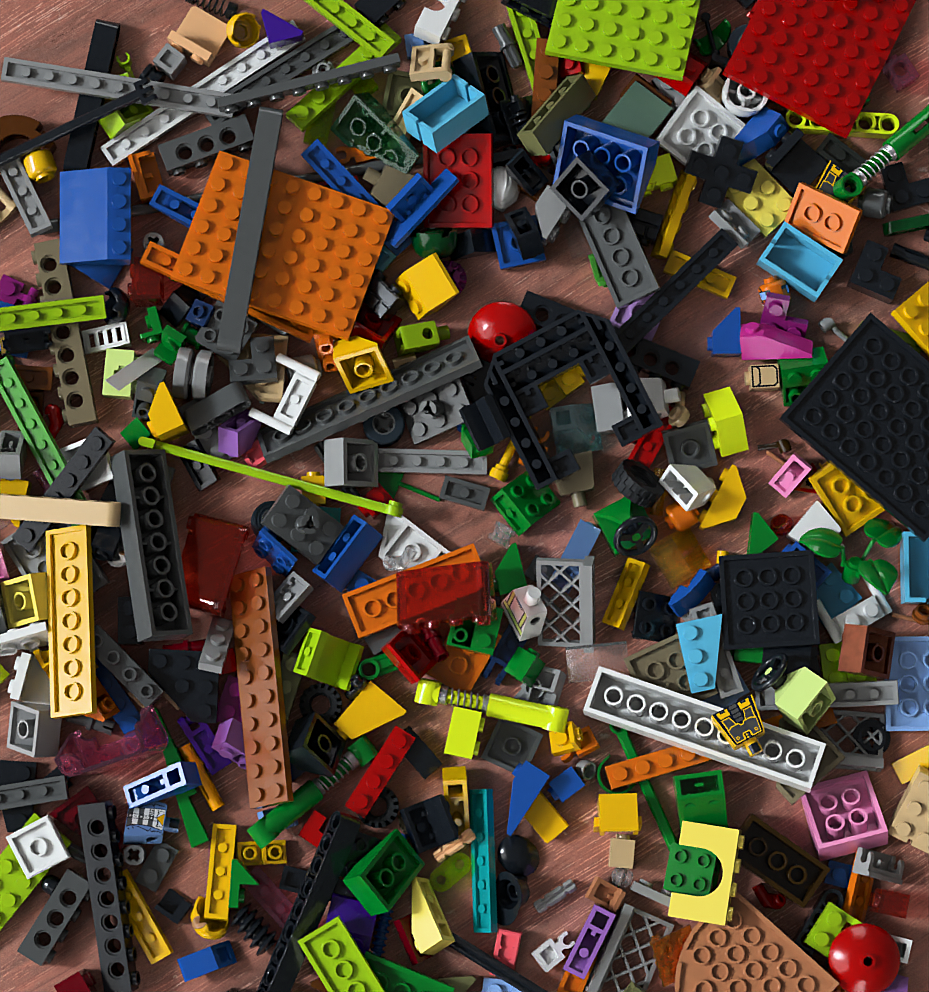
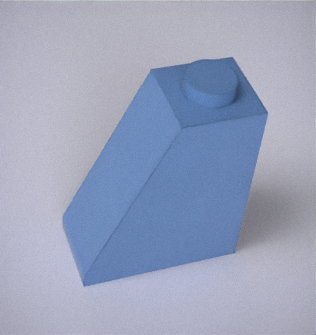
M580 519L561 558L585 559V556H588L601 529L591 522H585ZM568 566L564 571L571 578H574L579 574V566ZM561 574L552 580L561 589L568 583ZM571 585L565 593L569 594L573 586Z

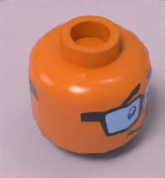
M777 276L763 279L764 284L758 288L763 307L767 292L790 296L791 300L786 280L777 279Z

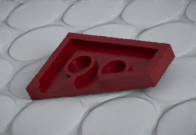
M86 786L49 813V815L82 837L77 806L99 800L90 787ZM98 820L97 828L103 832L104 824ZM119 829L120 842L118 844L120 851L128 844H123L124 835ZM101 844L100 851L107 855V847Z

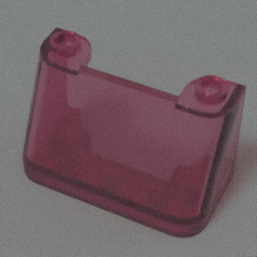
M153 705L141 709L140 721L136 722L135 730L126 733L122 739L100 746L96 737L91 739L81 736L80 730L69 733L54 761L58 769L65 776L95 775L159 754L167 747L169 738Z

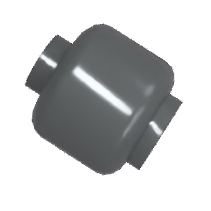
M868 187L863 195H859L858 208L863 210V216L884 219L887 214H891L893 196H890L888 190Z

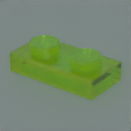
M336 102L306 129L303 140L304 144L311 145L318 139L327 147Z

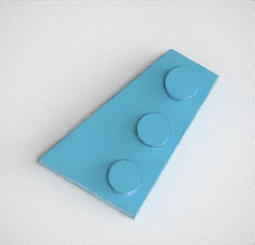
M722 614L676 624L691 694L715 689Z

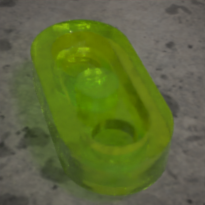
M461 852L451 855L431 873L429 878L431 887L438 892L450 889L470 871V858ZM462 860L464 862L463 868L457 869L455 862ZM439 875L445 876L446 882L444 884L437 882Z

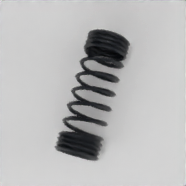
M185 0V2L192 5L197 2V7L202 5L203 10L208 7L209 12L213 10L215 14L220 12L221 17L225 15V19L229 20L236 15L238 10V4L229 1L227 9L222 15L225 0H223L217 12L216 6L219 0H216L211 10L210 4L212 0L209 1L205 8V0L199 6V0Z

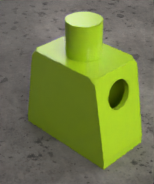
M428 321L399 327L393 335L398 357L413 352L416 354L435 349L441 340L450 339L448 325L436 327L435 321Z

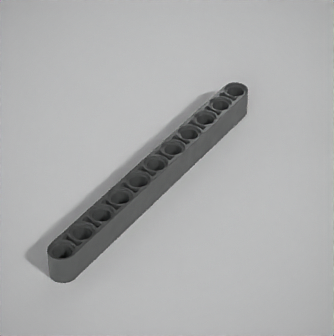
M263 106L259 108L218 334L217 350L239 354L242 350L283 120V110Z

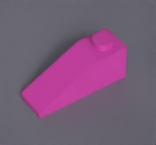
M750 322L741 324L740 345L742 360L812 358L813 341L766 323Z

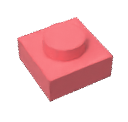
M256 440L251 449L242 454L248 466L260 469L267 464L259 440Z

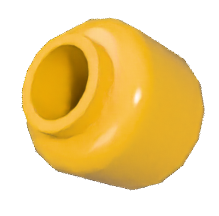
M39 148L28 153L23 160L31 180L37 181V183H44L54 178L57 166L51 151Z

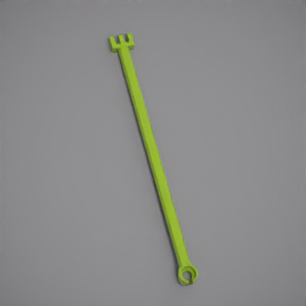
M140 437L138 439V443L146 448L165 449V453L280 485H291L298 490L402 518L404 509L402 508L403 504L389 500V503L385 504L151 438Z

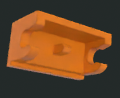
M150 150L128 155L142 203L151 201L159 184L164 186L155 154Z

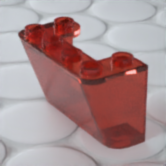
M488 561L405 570L396 573L397 627L402 632H407L408 635L420 634L421 629L425 627L426 629L439 628L442 623H449V626L463 625V621L470 620L473 623H477V626L491 625V621L497 620L492 564Z

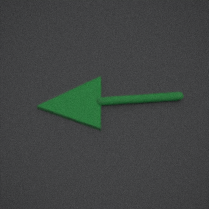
M378 472V483L381 484L393 499L399 486L435 501H441L438 496L401 482L404 473Z

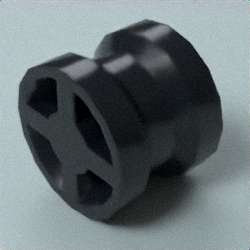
M150 63L142 71L138 79L149 77L151 81L164 82L167 75L164 72L157 71L155 65Z

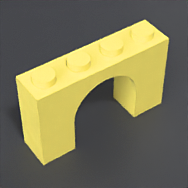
M682 821L679 845L704 848L713 852L722 864L723 876L718 888L706 896L671 892L668 916L724 926L728 924V921L732 922L734 907H730L731 898L736 897L738 886L737 883H734L735 873L739 874L741 859H737L739 849L743 850L745 835H741L742 830Z

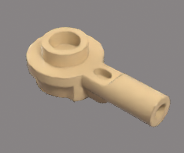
M680 391L681 401L675 402V407L668 415L669 424L677 428L682 427L690 417L689 411L684 406L686 397L684 391Z

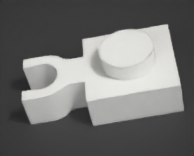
M567 931L558 936L556 943L549 938L531 953L545 972H548L565 958L561 952L562 950L569 949L575 944L574 941H571L568 945L563 943V938L568 935Z

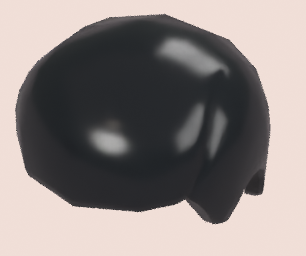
M112 287L109 291L105 292V295L109 296V299L105 301L107 318L104 319L108 325L126 320L130 312V301L127 294L118 287Z

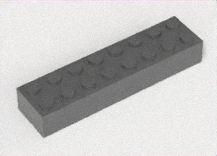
M165 449L123 450L111 456L110 461L116 500L121 502L120 527L138 642L179 640L193 634Z

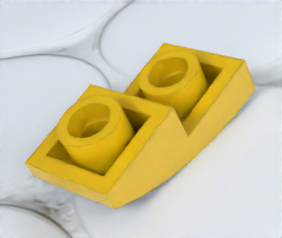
M273 840L262 849H260L255 841L236 842V858L245 866L287 863L286 840Z

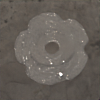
M615 868L611 875L614 886L618 888L628 887L633 880V872L629 868Z

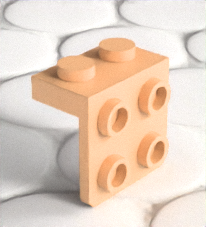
M193 6L176 32L171 30L167 39L172 47L180 53L183 52L189 55L190 59L196 64H204L210 67L228 37L226 33L227 24L202 9Z

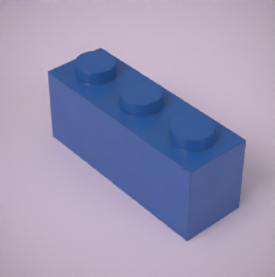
M354 514L320 563L312 571L342 593L373 549L378 545L383 535Z

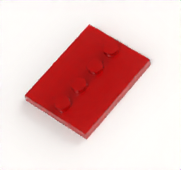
M493 133L462 134L438 153L423 144V178L429 184L445 169H448L459 179L456 186L424 219V228L494 227Z

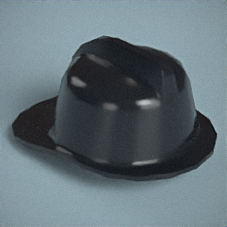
M508 871L501 872L496 879L498 924L502 926L512 924L518 915L520 907L528 901L530 890L526 876L513 875Z

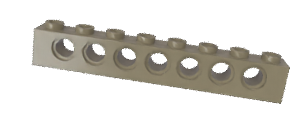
M60 239L34 243L35 250L31 251L34 265L38 264L39 273H36V281L38 287H42L44 295L40 296V302L74 299L69 265L60 264ZM49 261L57 262V266L53 271L45 270V266ZM55 283L61 284V290L57 294L50 293L51 285ZM80 322L48 325L50 326L52 346L49 347L50 353L55 355L57 362L53 364L54 374L56 378H60L61 386L57 387L60 401L64 400L65 409L62 410L64 423H68L71 428L99 423ZM61 329H69L70 335L68 338L60 339L58 337ZM67 351L74 352V358L70 362L63 361V355ZM71 374L79 376L78 382L74 385L67 383V378ZM80 396L83 398L82 405L77 408L72 407V399Z

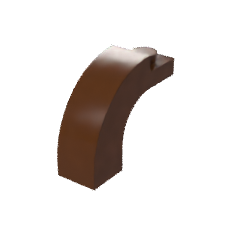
M24 115L0 117V149L11 140H31L45 133V131L40 133L43 129L42 124ZM52 142L41 148L47 149L53 154L57 146Z

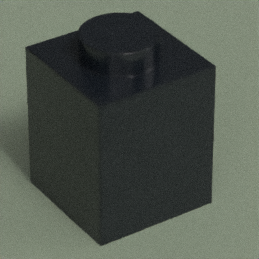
M98 527L91 543L92 555L101 561H113L122 540L121 527Z

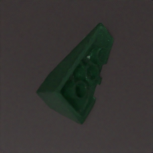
M369 92L354 94L330 128L345 145L351 148L355 147L363 151L364 154L373 156L384 164L405 174L410 172L421 157L384 106Z

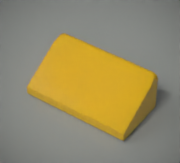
M541 791L524 816L547 844L569 826Z

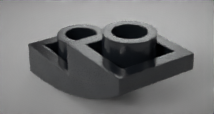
M408 726L404 731L414 736L416 740L405 755V758L426 779L442 765V762L413 729Z

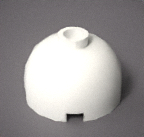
M729 78L726 79L722 88V101L725 107L738 117L756 115L764 108L768 98Z

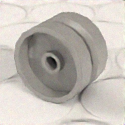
M179 348L173 374L172 393L174 398L187 399L191 389L192 397L195 401H201L210 395L214 377L213 351L201 350L195 360V352L192 348Z

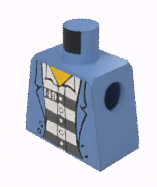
M159 801L134 809H129L128 806L123 844H160L163 840L164 831L178 833L180 819L166 817L167 804Z

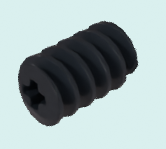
M249 902L232 917L234 919L231 926L240 925L237 933L242 934L246 932L243 940L246 942L252 939L250 948L259 947L256 955L259 956L264 954L278 941V939L274 940L277 932H267L271 925L269 923L261 925L264 917L255 918L258 910L249 911L252 904Z

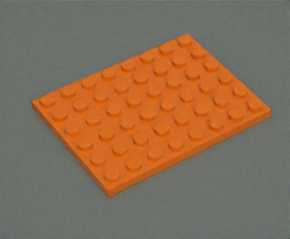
M219 150L172 271L171 280L225 298L249 160ZM274 169L249 307L349 341L395 216L382 206Z

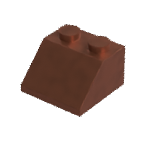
M845 624L838 671L889 680L896 633L866 625Z

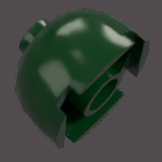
M420 228L414 229L411 233L413 249L418 256L424 259L436 252L442 262L443 258L450 257L457 247L458 230H452V228H427L425 232L420 233Z

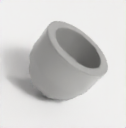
M581 760L577 763L575 770L580 778L590 780L596 773V765L589 760Z

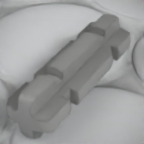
M569 879L563 883V886L553 889L544 895L545 898L538 899L533 905L538 913H542L548 909V906L551 907L567 897L566 894L576 891L577 886L573 880Z

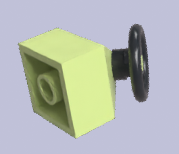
M784 653L774 654L764 661L755 672L751 682L752 689L757 692L764 691L769 687L775 689V704L784 720L805 735H808L836 698L827 681L806 667L786 675L784 671L788 664L787 655ZM781 660L779 667H777L778 661Z

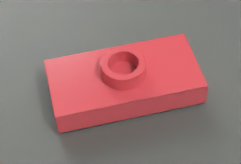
M499 927L493 958L515 971L523 932Z

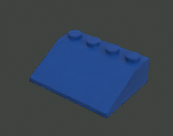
M576 114L564 120L553 184L577 156L590 150L622 183L604 204L636 214L656 164L660 141Z
M104 167L60 172V264L130 265L131 168Z

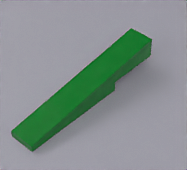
M156 707L151 709L167 767L183 761L159 709ZM197 788L176 795L191 848L211 840L190 798L199 793Z

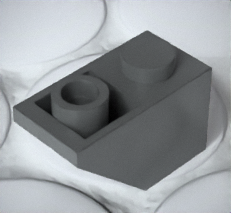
M153 367L138 378L132 417L151 421L148 413L159 383L166 380L167 370Z

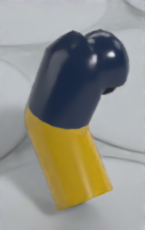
M717 551L716 564L711 568L705 569L713 581L720 579L719 556L729 555L728 551Z

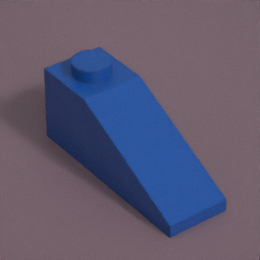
M764 106L756 115H753L734 138L744 142L737 161L738 165H744L774 147L790 129L782 114Z
M527 760L524 764L519 762L512 772L515 778L512 783L507 834L509 836H512L550 778L548 774Z
M179 761L125 785L123 788L129 809H134L182 794L202 785L196 762Z

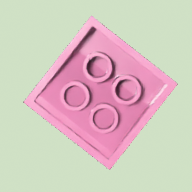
M867 770L819 782L811 788L810 793L807 792L801 797L812 842L820 862L856 853L858 847L871 849L888 844V829Z

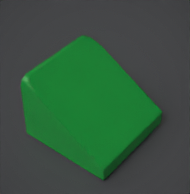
M138 417L120 433L134 450L141 447L138 443L140 437H153Z

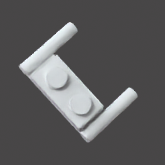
M279 353L276 357V362L296 372L273 417L255 408H251L248 416L290 436L317 386L316 382L319 380L321 372Z
M864 578L863 580L873 596L833 619L829 616L821 600H817L818 616L835 644L842 641L845 624L868 626L892 612L883 593Z

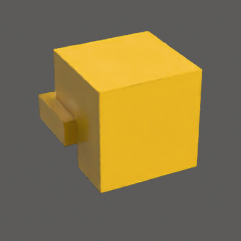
M637 793L599 794L597 802L598 817H594L593 832H599L600 836H604L605 832H633V835H638V831H641L642 816H638Z

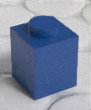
M570 766L548 783L550 788L547 791L555 801L560 799L561 802H564L584 787L585 784L572 766Z

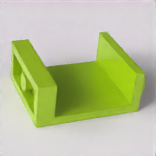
M309 627L293 672L330 686L350 691V680L355 675L358 664L361 661L364 646Z

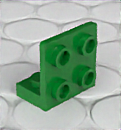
M527 471L504 486L490 499L518 536L525 533L535 522L561 503L548 486L537 491Z
M672 843L663 889L694 896H706L717 889L721 868L719 858L707 849Z

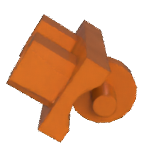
M313 331L318 359L322 369H324V372L337 371L338 368L333 360V344L335 341H339V338L320 331Z

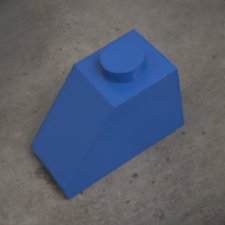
M735 307L712 331L711 337H707V351H711V357H739L741 355L740 307Z

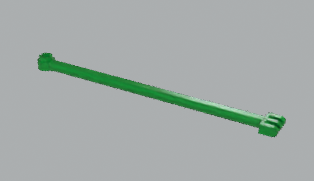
M609 724L610 730L617 735L627 759L639 757L628 731L623 728L617 730L614 725ZM649 779L638 782L670 852L671 844L679 843Z

